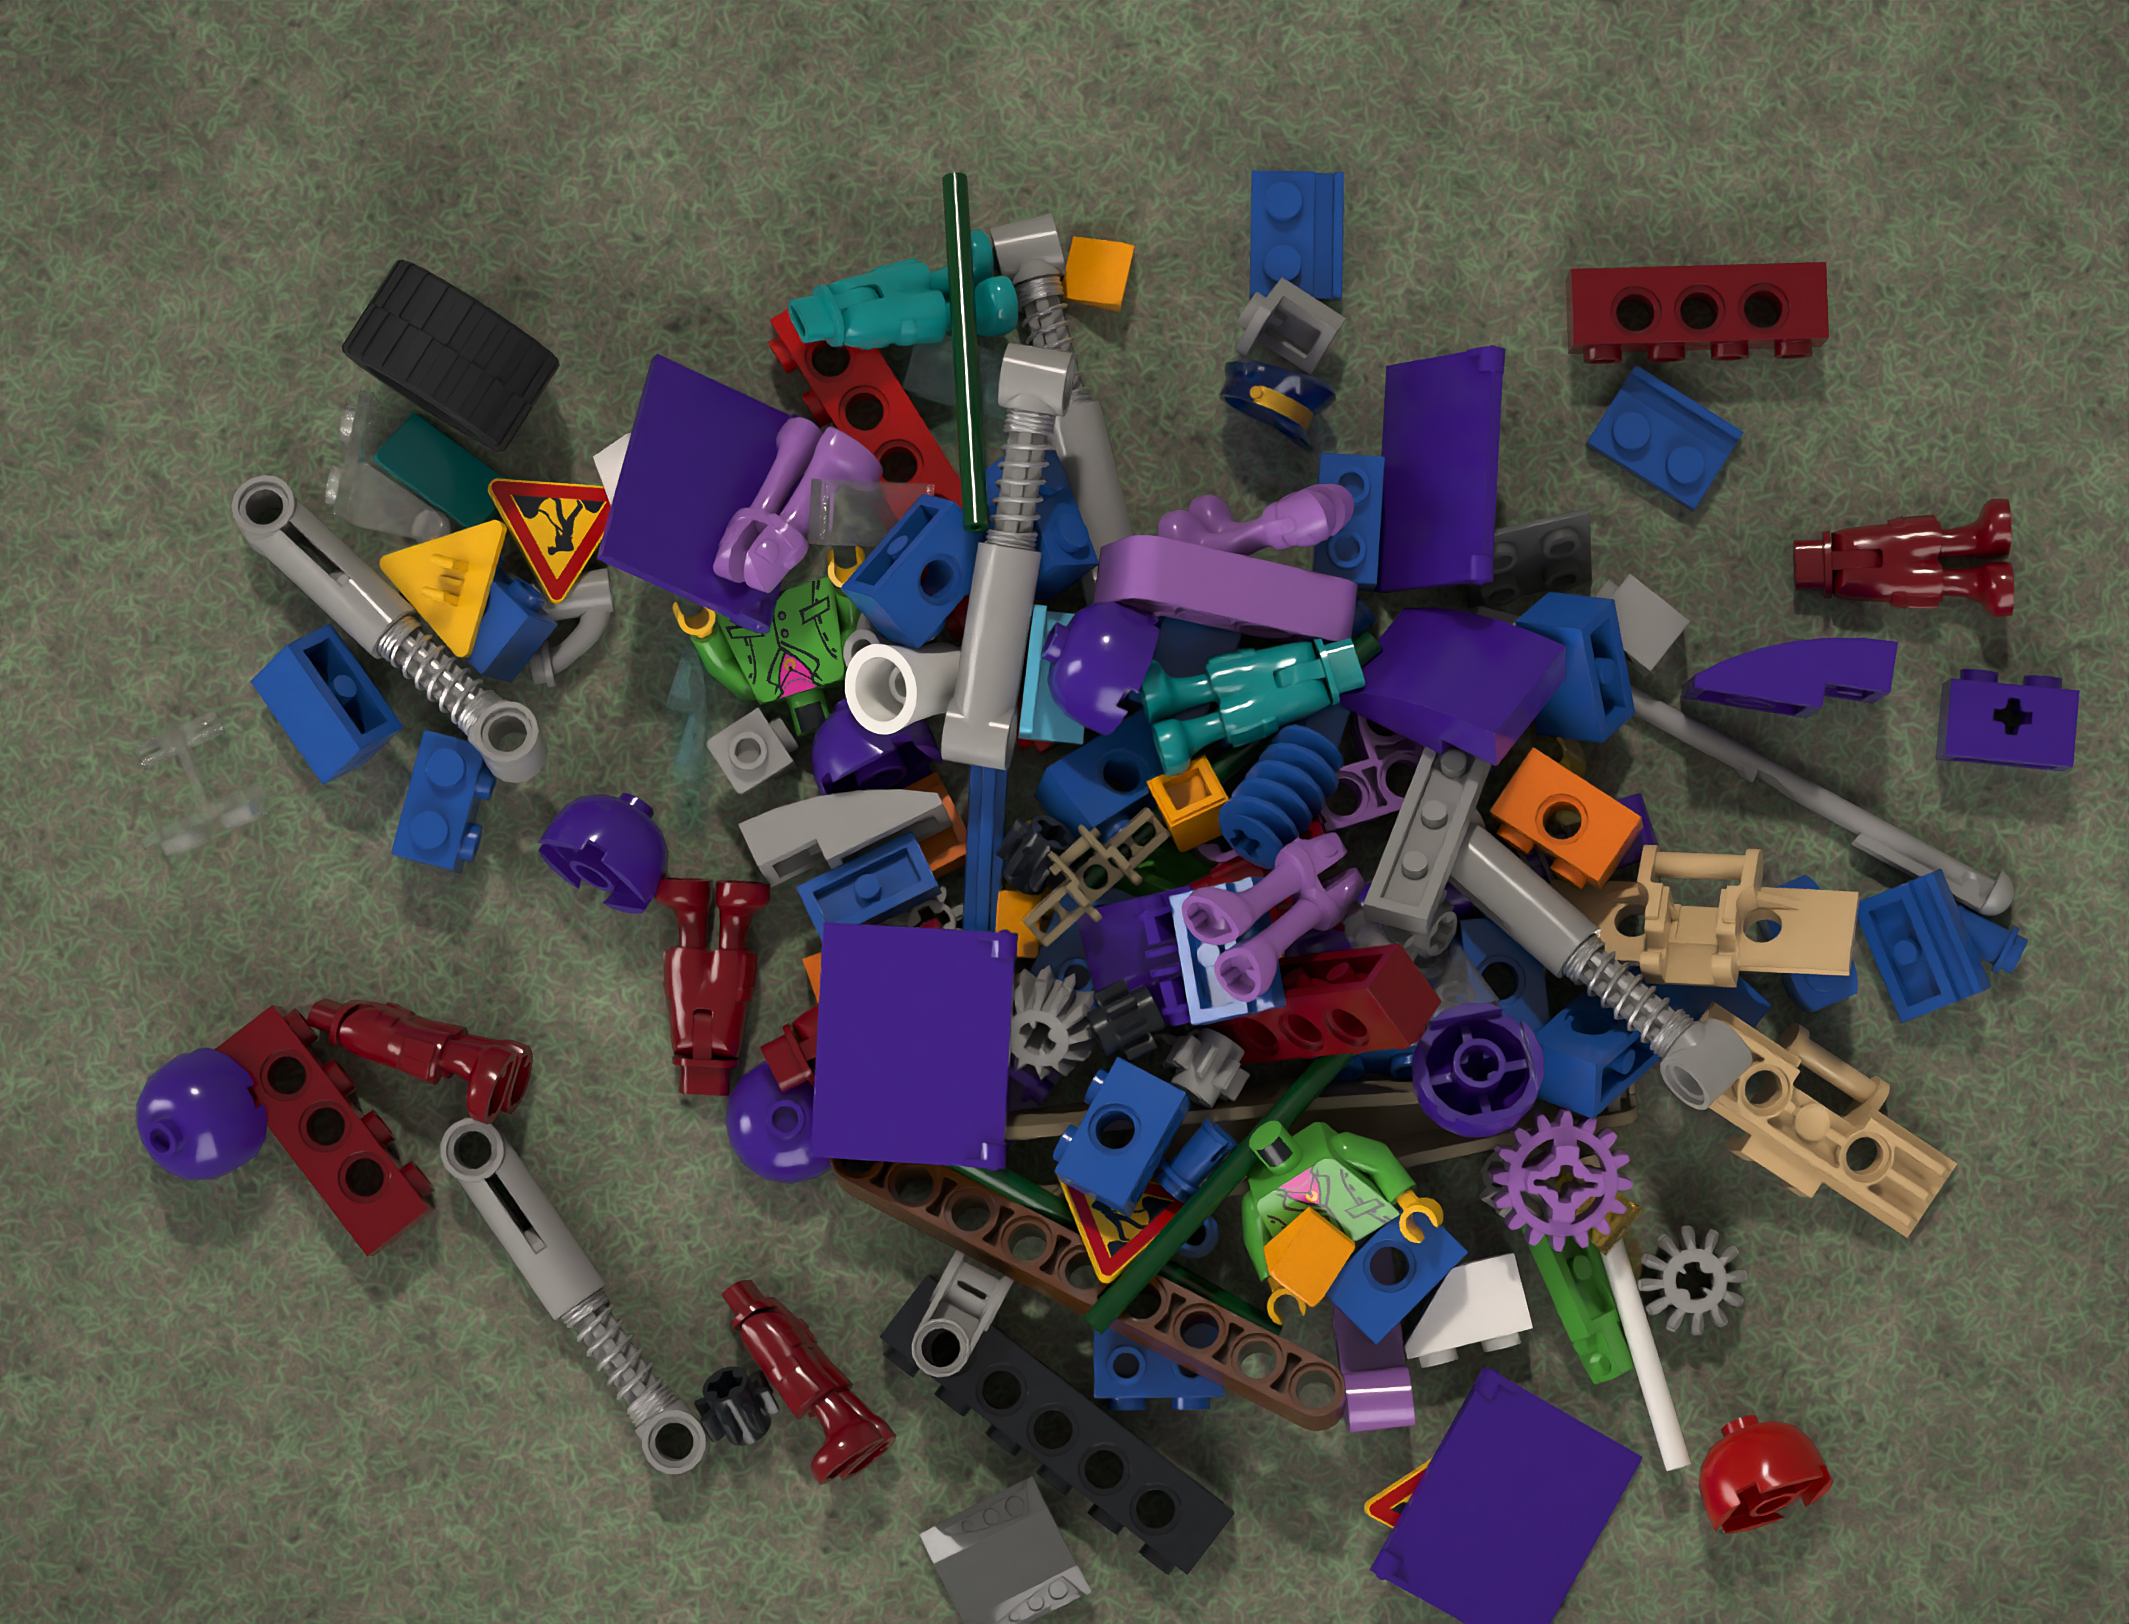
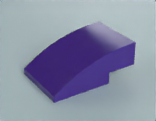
M1429 607L1404 608L1377 640L1383 651L1361 669L1365 686L1340 693V703L1338 704L1441 755L1452 744L1497 766L1565 681L1566 647L1532 631L1474 613Z
M1819 638L1791 641L1755 649L1726 659L1695 674L1682 685L1680 698L1804 719L1822 708L1824 696L1873 704L1891 692L1898 642L1868 638Z

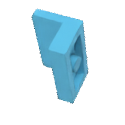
M1034 605L1018 739L1082 746L1084 726L1067 717L1053 701L1047 683L1050 662L1041 658L1044 643L1053 625L1058 622L1067 626L1075 614L1046 611L1047 606Z

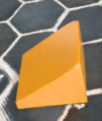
M1073 236L1066 264L1067 274H1064L1061 285L1064 287L1062 291L1065 293L1060 299L1120 313L1134 257L1135 245Z
M1205 755L1192 760L1189 768L1183 774L1167 777L1164 773L1146 781L1164 822L1172 834L1171 837L1180 852H1186L1222 835L1218 822L1219 810L1229 798Z
M999 890L995 932L1006 929L1011 933H1018L1017 958L1015 959L1036 958L1039 940L1021 919L1042 901L1041 894L1028 895L1022 892ZM1041 917L1037 921H1035L1036 926L1039 930Z
M1309 1206L1263 1247L1270 1275L1310 1307H1314L1325 1296L1356 1246L1351 1238Z

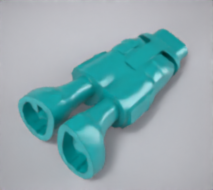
M980 229L971 230L977 335L993 337L1009 334L1015 329L1018 321V299L1012 281L1005 275L992 277L994 260L989 238ZM916 258L908 259L888 266L882 265L868 273L847 277L828 285H816L811 296L789 300V316L803 343L826 340L831 347H841L844 343L846 346L859 347L861 350L888 347L889 344L893 343L900 346L938 343L943 340L946 331H951L947 265L939 270L930 272L924 262L917 261Z
M1318 638L1313 639V645L1312 642H1295L1257 651L1254 648H1240L1236 651L1214 655L1206 658L1207 664L1204 665L1205 674L1193 677H1170L1163 670L1160 663L1151 660L1139 693L1148 723L1158 722L1152 724L1151 727L1153 740L1165 775L1170 777L1183 774L1190 766L1191 757L1208 744L1225 738L1226 743L1232 744L1233 748L1261 738H1266L1279 731L1281 726L1307 718V716L1324 709L1329 704L1336 705L1340 703V693L1364 687L1365 680L1351 638L1324 645L1322 639ZM1210 701H1215L1219 705L1218 712L1185 721L1177 719L1165 720L1181 711Z

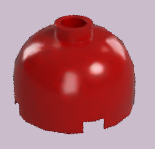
M1756 1415L1735 1419L1721 1429L1723 1438L1709 1449L1699 1473V1490L1703 1506L1713 1529L1717 1531L1721 1526L1724 1534L1753 1530L1782 1519L1784 1516L1775 1511L1791 1504L1799 1496H1801L1804 1506L1807 1507L1827 1493L1834 1482L1823 1456L1814 1442L1795 1425L1782 1421L1771 1420L1759 1423Z

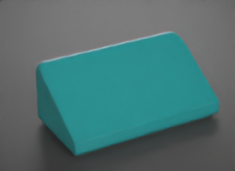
M414 412L380 447L372 458L376 464L465 529L492 521L498 513V509L488 493V486L493 479L504 478Z

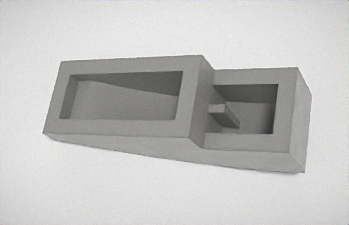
M892 789L857 790L817 796L775 808L738 825L759 870L766 881L771 883L770 887L772 888L827 861L831 869H834L911 831L915 835L917 842H920L953 826V823L938 793Z

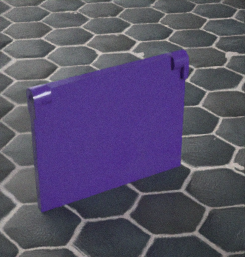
M1490 345L1467 349L1466 352L1386 366L1381 456L1385 457L1377 585L1374 592L1391 593L1493 582V548L1505 348Z
M656 354L650 362L597 559L730 618V622L755 633H768L775 613L782 580L770 593H765L749 587L745 581L737 583L716 575L713 564L719 549L718 545L725 534L731 518L739 509L749 508L752 505L771 470L778 453L776 448L778 432L788 419L800 416L796 414L788 415ZM803 473L800 476V478L796 481V483L793 485L792 489L790 490L788 496L786 497L780 509L779 514L782 512V510L792 497L793 493L799 486L805 473Z
M823 922L811 1157L987 1168L990 1171L1005 1169L1014 976L1018 933H1011L1006 929L994 932Z
M1483 1366L1369 1570L1375 1573L1378 1579L1393 1583L1465 1624H1550L1643 1457L1502 1377L1498 1370L1488 1369Z

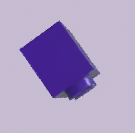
M1961 669L1959 679L1951 678L1942 684L1936 760L2061 772L2073 767L2080 691L2062 689V678L2025 675L2023 685L1998 683V672ZM2007 703L2011 704L2010 711L2012 715L2022 717V725L2011 729L2009 734H2005L2004 723L1993 721L1994 713L2006 708Z

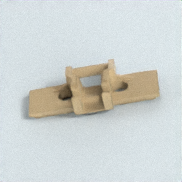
M1644 845L1637 882L1607 881L1603 889L1599 891L1588 883L1585 884L1582 890H1578L1563 880L1551 879L1550 885L1601 929L1598 938L1605 942V951L1607 953L1616 951L1614 959L1621 965L1629 963L1630 966H1640L1646 983L1737 987L1739 971L1850 976L1860 900L1859 892L1761 887L1763 878V853L1761 849H1747L1745 855L1660 852L1659 845ZM1659 877L1741 881L1738 886H1727V889H1721L1719 907L1681 906V904H1674L1670 887L1659 883ZM1634 914L1645 915L1644 934L1637 937H1628L1617 931L1620 922L1624 918ZM1760 920H1772L1782 927L1780 933L1768 942H1754L1745 936L1747 929L1753 923Z
M1712 1001L1699 1021L1703 1022L1707 1018H1715L1724 1022L1744 1040L1752 1055V1065L1709 1106L1710 1109L1745 1131L1740 1137L1732 1134L1726 1142V1148L1745 1161H1756L1780 1177L1781 1184L1800 1197L1812 1198L1823 1182L1908 1238L1957 1163L1879 1112L1889 1094V1083L1878 1076L1868 1078L1809 1038V1030L1799 1023L1791 1024L1775 1043ZM1800 1063L1853 1098V1101L1841 1116H1838L1793 1086L1794 1080L1800 1073V1070L1797 1069ZM1764 1070V1083L1749 1102L1745 1095L1746 1083L1754 1073ZM1859 1138H1872L1877 1147L1874 1162L1864 1170H1851L1846 1161V1153L1849 1146Z

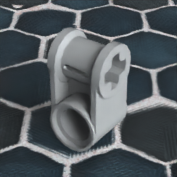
M956 1250L929 1300L932 1303L915 1332L911 1346L912 1356L917 1366L927 1375L937 1378L950 1377L959 1372L967 1363L983 1331L987 1332L1014 1280L1006 1275L999 1280L966 1262L965 1253ZM963 1282L985 1294L986 1298L981 1299L960 1288L957 1283ZM934 1330H948L957 1337L960 1343L958 1358L954 1363L946 1367L931 1365L922 1354L923 1340Z

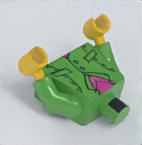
M855 546L857 564L852 568L843 569L835 564L834 550L832 549L827 553L828 577L780 591L771 628L768 633L761 634L750 631L730 622V618L706 607H703L699 614L692 617L683 615L677 602H674L672 607L679 626L684 632L690 634V639L707 672L739 700H758L762 709L787 702L797 736L817 732L821 724L830 716L823 691L845 685L848 667L843 657L844 645L848 637L856 631L858 619L862 612L841 590V587L865 560V553L859 546Z
M1275 1120L1261 1125L1249 1140L1250 1148L1260 1161L1247 1174L1250 1190L1241 1199L1242 1239L1260 1281H1268L1272 1295L1268 1300L1267 1311L1272 1321L1282 1326L1284 1324L1282 1313L1276 1304L1278 1297L1285 1294L1295 1297L1303 1316L1307 1311L1308 1304L1270 1275L1263 1247L1309 1206L1354 1242L1359 1241L1400 1215L1398 1204L1404 1211L1399 1220L1400 1231L1411 1242L1421 1243L1425 1239L1422 1229L1413 1220V1212L1425 1213L1436 1228L1443 1222V1209L1440 1204L1434 1199L1427 1197L1418 1198L1413 1192L1417 1187L1416 1183L1388 1146L1380 1141L1349 1132L1338 1134L1325 1122H1314L1294 1136H1291L1282 1124Z

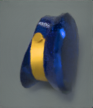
M1241 358L1226 362L1224 370L1226 380L1219 394L1220 399L1239 412L1273 426L1308 452L1314 451L1307 431L1313 417L1326 411L1336 401L1334 387L1326 381L1260 361Z

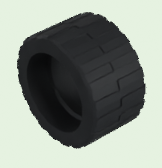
M404 259L397 260L342 345V351L349 359L379 381L449 426L497 452L506 451L560 366L558 358L550 350L522 329L444 279Z

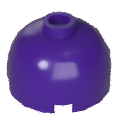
M1113 601L1096 602L1077 611L1067 626L1058 622L1053 625L1044 643L1041 658L1050 662L1047 683L1051 696L1067 717L1104 736L1113 733L1128 712L1116 705L1119 700H1123L1130 690L1138 693L1153 658L1159 637V628L1153 626L1159 620L1157 616L1127 604Z
M846 698L835 705L834 713L830 714L816 732L812 742L810 757L814 779L821 796L857 790L903 789L931 775L932 772L929 764L933 760L940 765L943 760L937 742L924 719L918 720L892 734H877L867 730L856 720Z
M622 793L619 798L607 794L581 796L566 804L557 814L538 842L542 844L538 850L540 856L566 882L579 889L581 879L600 890L611 892L612 894L603 904L630 914H641L645 911L656 894L659 880L664 879L668 870L669 851L662 830L651 819L654 815L653 809L643 800L628 793Z
M1463 1003L1440 1012L1431 1021L1425 1034L1418 1041L1412 1058L1413 1089L1424 1113L1442 1129L1463 1137H1491L1511 1129L1533 1107L1544 1078L1543 1050L1532 1028L1523 1020L1519 1024L1512 1017L1502 1014L1503 1008L1490 1003Z
M198 1048L191 1053L178 1055L148 1077L136 1103L135 1122L142 1144L151 1158L166 1172L182 1179L213 1180L227 1175L258 1155L266 1140L267 1114L264 1103L257 1108L255 1107L253 1097L248 1091V1088L255 1083L248 1072L230 1056L211 1048Z
M762 1061L741 1077L729 1096L725 1125L730 1146L745 1167L765 1180L793 1184L815 1179L831 1168L829 1158L811 1157L814 1087L810 1084L809 1080L783 1093L767 1061Z

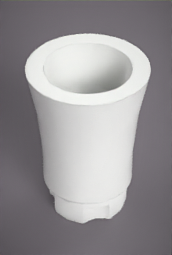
M936 642L922 645L919 649L909 646L872 644L862 648L850 661L845 676V694L852 714L867 730L886 735L895 733L918 720L946 713L955 692L962 647L957 648L950 643Z

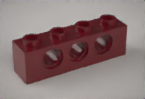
M1826 262L1570 269L1566 277L1568 354H1583V360L1586 364L1618 363L1622 361V352H1647V361L1677 362L1685 360V351L1710 350L1711 360L1735 361L1749 358V349L1773 348L1774 358L1801 359L1813 356L1812 347H1822L1829 339ZM1754 298L1768 301L1776 313L1775 324L1768 328H1759L1752 325L1744 313L1745 302ZM1689 300H1698L1705 303L1712 312V325L1702 330L1693 329L1686 325L1680 314L1681 304ZM1625 302L1639 303L1648 312L1649 326L1641 331L1627 330L1617 319V307Z
M1398 943L1281 957L1278 961L1286 1007L1269 1009L1260 1013L1201 1026L1202 1028L1212 1029L1238 1044L1245 1052L1239 1062L1240 1064L1269 1063L1275 1060L1295 1058L1312 1059L1325 1055L1359 1054L1366 1051L1386 1049L1403 1050L1414 1045L1423 1037L1427 1030V1022L1442 1000L1401 944Z
M271 1005L214 1050L230 1056L248 1072L255 1083L248 1088V1091L253 1097L256 1108L264 1103L269 1129L366 1256H375L436 1209L427 1198L435 1189L414 1161L411 1160L403 1166L388 1146L396 1138L377 1112L372 1109L364 1115L349 1095L357 1090V1086L344 1068L335 1059L325 1064L313 1049L311 1044L319 1037L314 1029L307 1025L305 1017L296 1008L287 1014L281 1006ZM294 1057L303 1064L306 1071V1080L299 1091L288 1095L278 1088L275 1081V1073L282 1061ZM328 1108L337 1110L345 1122L343 1136L332 1145L321 1143L314 1133L316 1117L320 1112ZM365 1159L376 1161L384 1173L382 1187L371 1196L359 1193L352 1181L355 1167Z

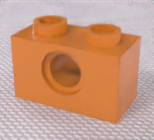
M1532 747L1490 809L1493 822L1500 826L1495 833L1499 839L1524 855H1528L1532 848L1538 850L1554 861L1549 870L1578 890H1582L1585 884L1588 883L1601 891L1644 828L1640 815L1534 747ZM1569 810L1581 818L1580 829L1574 836L1568 839H1556L1545 831L1548 818L1557 811Z

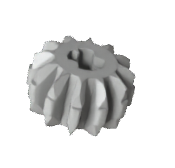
M1048 965L1039 972L1037 977L1026 969L1015 976L1010 1053L1016 1056L1014 1061L1015 1072L1030 1064L1035 1066L1040 1080L1049 1075L1052 1068L1066 1076L1070 1071L1074 1070L1078 1061L1084 1062L1085 1058L1091 1055L1096 1042L1085 1013L1092 1010L1094 991L1077 992L1074 989L1076 985L1075 973L1060 981L1055 979L1051 967Z
M1681 1226L1679 1231L1681 1249H1677L1672 1239L1666 1234H1660L1655 1240L1657 1246L1666 1255L1665 1259L1662 1261L1654 1255L1642 1254L1640 1263L1645 1267L1658 1270L1656 1279L1642 1278L1637 1280V1288L1639 1291L1658 1289L1660 1293L1659 1296L1649 1301L1644 1307L1648 1315L1653 1316L1660 1313L1668 1305L1671 1306L1665 1319V1329L1675 1332L1681 1325L1683 1317L1687 1312L1690 1333L1695 1336L1702 1335L1704 1330L1703 1312H1706L1710 1320L1717 1327H1723L1728 1323V1320L1717 1304L1723 1301L1730 1306H1742L1744 1299L1739 1294L1726 1291L1727 1282H1744L1747 1280V1272L1736 1269L1726 1271L1724 1265L1734 1260L1739 1254L1735 1246L1730 1245L1723 1248L1716 1255L1712 1254L1719 1238L1717 1231L1708 1229L1702 1236L1698 1249H1696L1695 1233L1692 1226ZM1693 1262L1695 1271L1706 1273L1707 1275L1706 1288L1697 1287L1701 1295L1690 1299L1688 1290L1677 1288L1676 1285L1677 1273L1686 1274L1682 1266Z

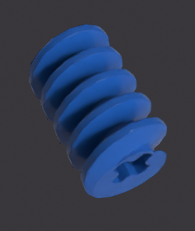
M1298 725L1283 727L1272 739V744L1260 755L1258 763L1248 771L1245 780L1233 791L1232 798H1229L1219 810V828L1229 845L1241 857L1252 864L1265 869H1275V859L1280 850L1287 844L1292 843L1296 838H1299V833H1304L1311 826L1312 816L1317 815L1324 808L1325 798H1330L1338 789V778L1335 773L1339 772L1343 767L1341 753L1324 736L1307 727Z

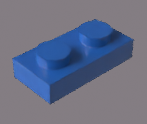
M912 831L796 887L821 941L823 937V922L878 925L942 894Z

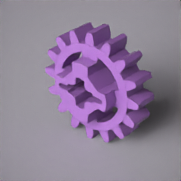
M1559 1107L1555 1122L1549 1123L1544 1114L1537 1110L1532 1112L1533 1129L1527 1132L1515 1124L1510 1129L1513 1137L1517 1140L1513 1147L1497 1144L1494 1149L1505 1160L1504 1168L1488 1170V1177L1493 1182L1504 1185V1190L1497 1192L1491 1197L1492 1203L1497 1208L1512 1207V1210L1507 1214L1503 1222L1512 1231L1527 1224L1524 1239L1533 1246H1536L1544 1234H1547L1549 1245L1554 1251L1562 1252L1566 1236H1572L1581 1248L1588 1247L1587 1230L1595 1227L1601 1233L1609 1234L1611 1229L1608 1222L1604 1219L1608 1211L1624 1214L1627 1209L1615 1196L1617 1190H1627L1633 1187L1632 1180L1624 1175L1617 1174V1169L1630 1161L1629 1156L1623 1150H1608L1617 1139V1135L1609 1128L1593 1135L1596 1128V1118L1592 1119L1583 1115L1575 1125L1573 1124L1571 1111ZM1577 1140L1588 1144L1592 1148L1601 1168L1584 1165L1579 1160L1580 1148L1577 1146ZM1546 1141L1545 1150L1531 1162H1524L1535 1147ZM1563 1165L1572 1175L1581 1179L1573 1178L1572 1182H1563L1560 1187V1193H1557L1554 1188L1542 1180L1558 1176L1560 1166ZM1520 1191H1526L1528 1194H1538L1542 1198L1541 1210L1544 1212V1219L1528 1210L1522 1200ZM1589 1197H1596L1583 1213L1575 1217V1210Z

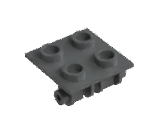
M1585 508L1495 529L1493 582L1466 584L1468 608L1482 605L1501 606L1514 601L1520 596L1546 590L1553 592L1566 591L1575 587L1580 582L1592 580L1589 509Z

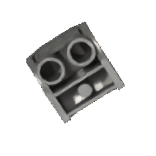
M1033 1475L919 1533L964 1624H1028L1092 1592L1087 1579L1082 1574Z

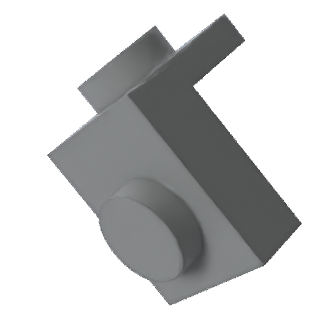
M1282 277L1267 297L1256 292L1245 307L1236 323L1244 328L1245 332L1235 350L1246 357L1255 343L1259 341L1311 375L1324 357L1346 318Z
M756 708L707 741L708 749L738 794L747 793L771 776L777 780L797 767L789 753L799 747L779 715L767 721L759 708Z

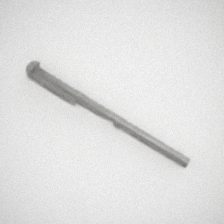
M1630 685L1635 716L1734 768L1743 779L1753 783L1756 777L1768 783L1789 799L1858 835L1851 845L1915 879L1942 869L1954 900L1980 915H1999L2011 905L2014 898V886L2012 880L2004 871L2000 870L1995 878L1992 879Z

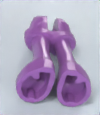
M801 417L788 419L778 432L776 438L778 453L771 470L752 505L749 508L739 509L731 518L725 534L718 545L719 549L713 564L716 575L737 583L745 581L749 587L765 593H770L789 570L795 567L806 555L809 544L805 536L828 494L839 484L858 491L870 490L875 487L883 474V467L880 462L858 441L832 427H828L822 433L812 421ZM803 473H805L799 486L793 493L792 497L790 498L782 512L779 514L780 509L786 497L788 496L790 490L792 489L793 485L800 478V476Z
M1318 484L1286 495L1279 501L1271 503L1265 507L1260 518L1247 522H1236L1231 509L1224 500L1209 494L1194 498L1190 503L1189 511L1175 510L1165 513L1158 525V536L1244 556H1249L1270 546L1276 550H1283L1292 546L1309 547L1327 540L1329 536L1336 535L1347 524L1354 511V500L1350 492L1341 485Z
M1336 833L1323 834L1309 840L1296 838L1292 843L1287 844L1280 850L1275 859V869L1256 885L1244 891L1230 892L1216 887H1202L1195 890L1183 901L1181 908L1183 920L1190 932L1204 943L1222 945L1237 939L1247 932L1263 914L1292 896V907L1278 920L1253 937L1237 942L1217 957L1214 964L1215 975L1222 988L1231 997L1242 1002H1250L1264 994L1274 980L1277 961L1283 952L1295 940L1312 928L1325 931L1336 926L1344 919L1347 908L1357 899L1365 887V881L1357 868L1343 871L1322 884L1320 883L1317 875L1347 853L1344 844Z

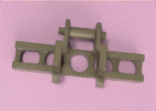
M1145 807L1103 846L1097 840L1101 833L1095 827L1089 832L1081 824L1078 827L1081 837L1060 856L1052 851L1048 854V857L1054 863L1049 868L1055 876L1061 871L1066 879L1021 919L1043 946L1048 947L1084 913L1095 923L1103 918L1102 915L1091 905L1124 875L1136 886L1143 882L1142 877L1133 869L1172 835L1154 817L1149 808ZM1147 821L1154 827L1155 837L1145 846H1138L1134 843L1131 835ZM1122 843L1126 844L1131 851V858L1128 861L1117 850V847ZM1092 847L1095 853L1072 872L1069 866L1087 849ZM1108 858H1110L1118 866V868L1112 866L1109 863ZM1098 864L1106 870L1107 880L1103 887L1093 890L1086 886L1083 875L1089 866ZM1066 893L1078 904L1073 911L1065 910L1060 904V899ZM1052 908L1059 915V923L1048 933L1041 932L1037 928L1035 921Z

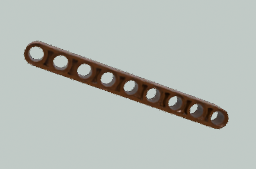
M829 1158L839 1185L852 1197L965 1253V1255L1082 1315H1085L1116 1281V1279L1111 1283L1100 1281L1097 1286L1087 1290L1073 1287L1069 1283L1071 1274L1081 1266H1093L1081 1235L944 1165L876 1161L870 1170L855 1174L848 1172L844 1168L847 1159ZM924 1179L933 1184L929 1196L920 1202L912 1203L900 1197L903 1187L912 1180ZM969 1208H981L990 1214L988 1222L976 1231L968 1232L956 1226L958 1217ZM1025 1237H1038L1047 1243L1044 1252L1034 1260H1021L1012 1254L1014 1246ZM1158 1274L1138 1294L1152 1295L1161 1302L1160 1308L1155 1315L1147 1319H1137L1131 1317L1125 1309L1108 1327L1302 1428L1312 1431L1327 1430L1335 1426L1344 1415L1346 1408L1344 1379L1334 1365ZM1205 1323L1218 1331L1217 1339L1206 1348H1192L1183 1341L1185 1332L1195 1324ZM1253 1353L1268 1354L1276 1362L1275 1369L1264 1378L1255 1379L1248 1377L1240 1369L1246 1357ZM1315 1382L1324 1383L1332 1388L1334 1397L1329 1404L1322 1408L1307 1407L1298 1398L1304 1386Z

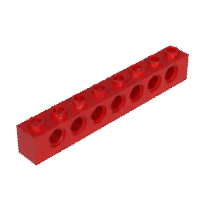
M788 309L770 319L772 328L777 336L767 343L786 374L788 375L798 368L811 390L802 394L801 397L820 428L831 422L835 429L842 431L867 448L880 462L881 466L889 456L896 453L907 454L916 461L917 471L910 481L904 484H892L881 476L873 488L878 497L868 502L887 534L922 494L954 501L962 509L961 483L958 475L878 348L861 350L859 347L846 346L843 343L839 348L845 350L850 356L849 365L840 375L827 377L818 373L814 368L815 358L819 352L831 347L827 341L820 340L803 343L790 319ZM862 400H871L878 403L883 409L881 422L875 428L866 431L852 427L847 418L849 410L855 403ZM928 565L922 571L921 586L927 579ZM970 594L964 596L946 617L945 628L955 643L964 636ZM1034 600L1033 607L1034 605H1039L1036 600ZM1032 616L1030 620L1023 670H1025L1027 666ZM1019 694L1017 701L1019 719L1016 741L1022 750L1033 744L1039 755L1043 756L1060 744L1018 739L1023 697Z

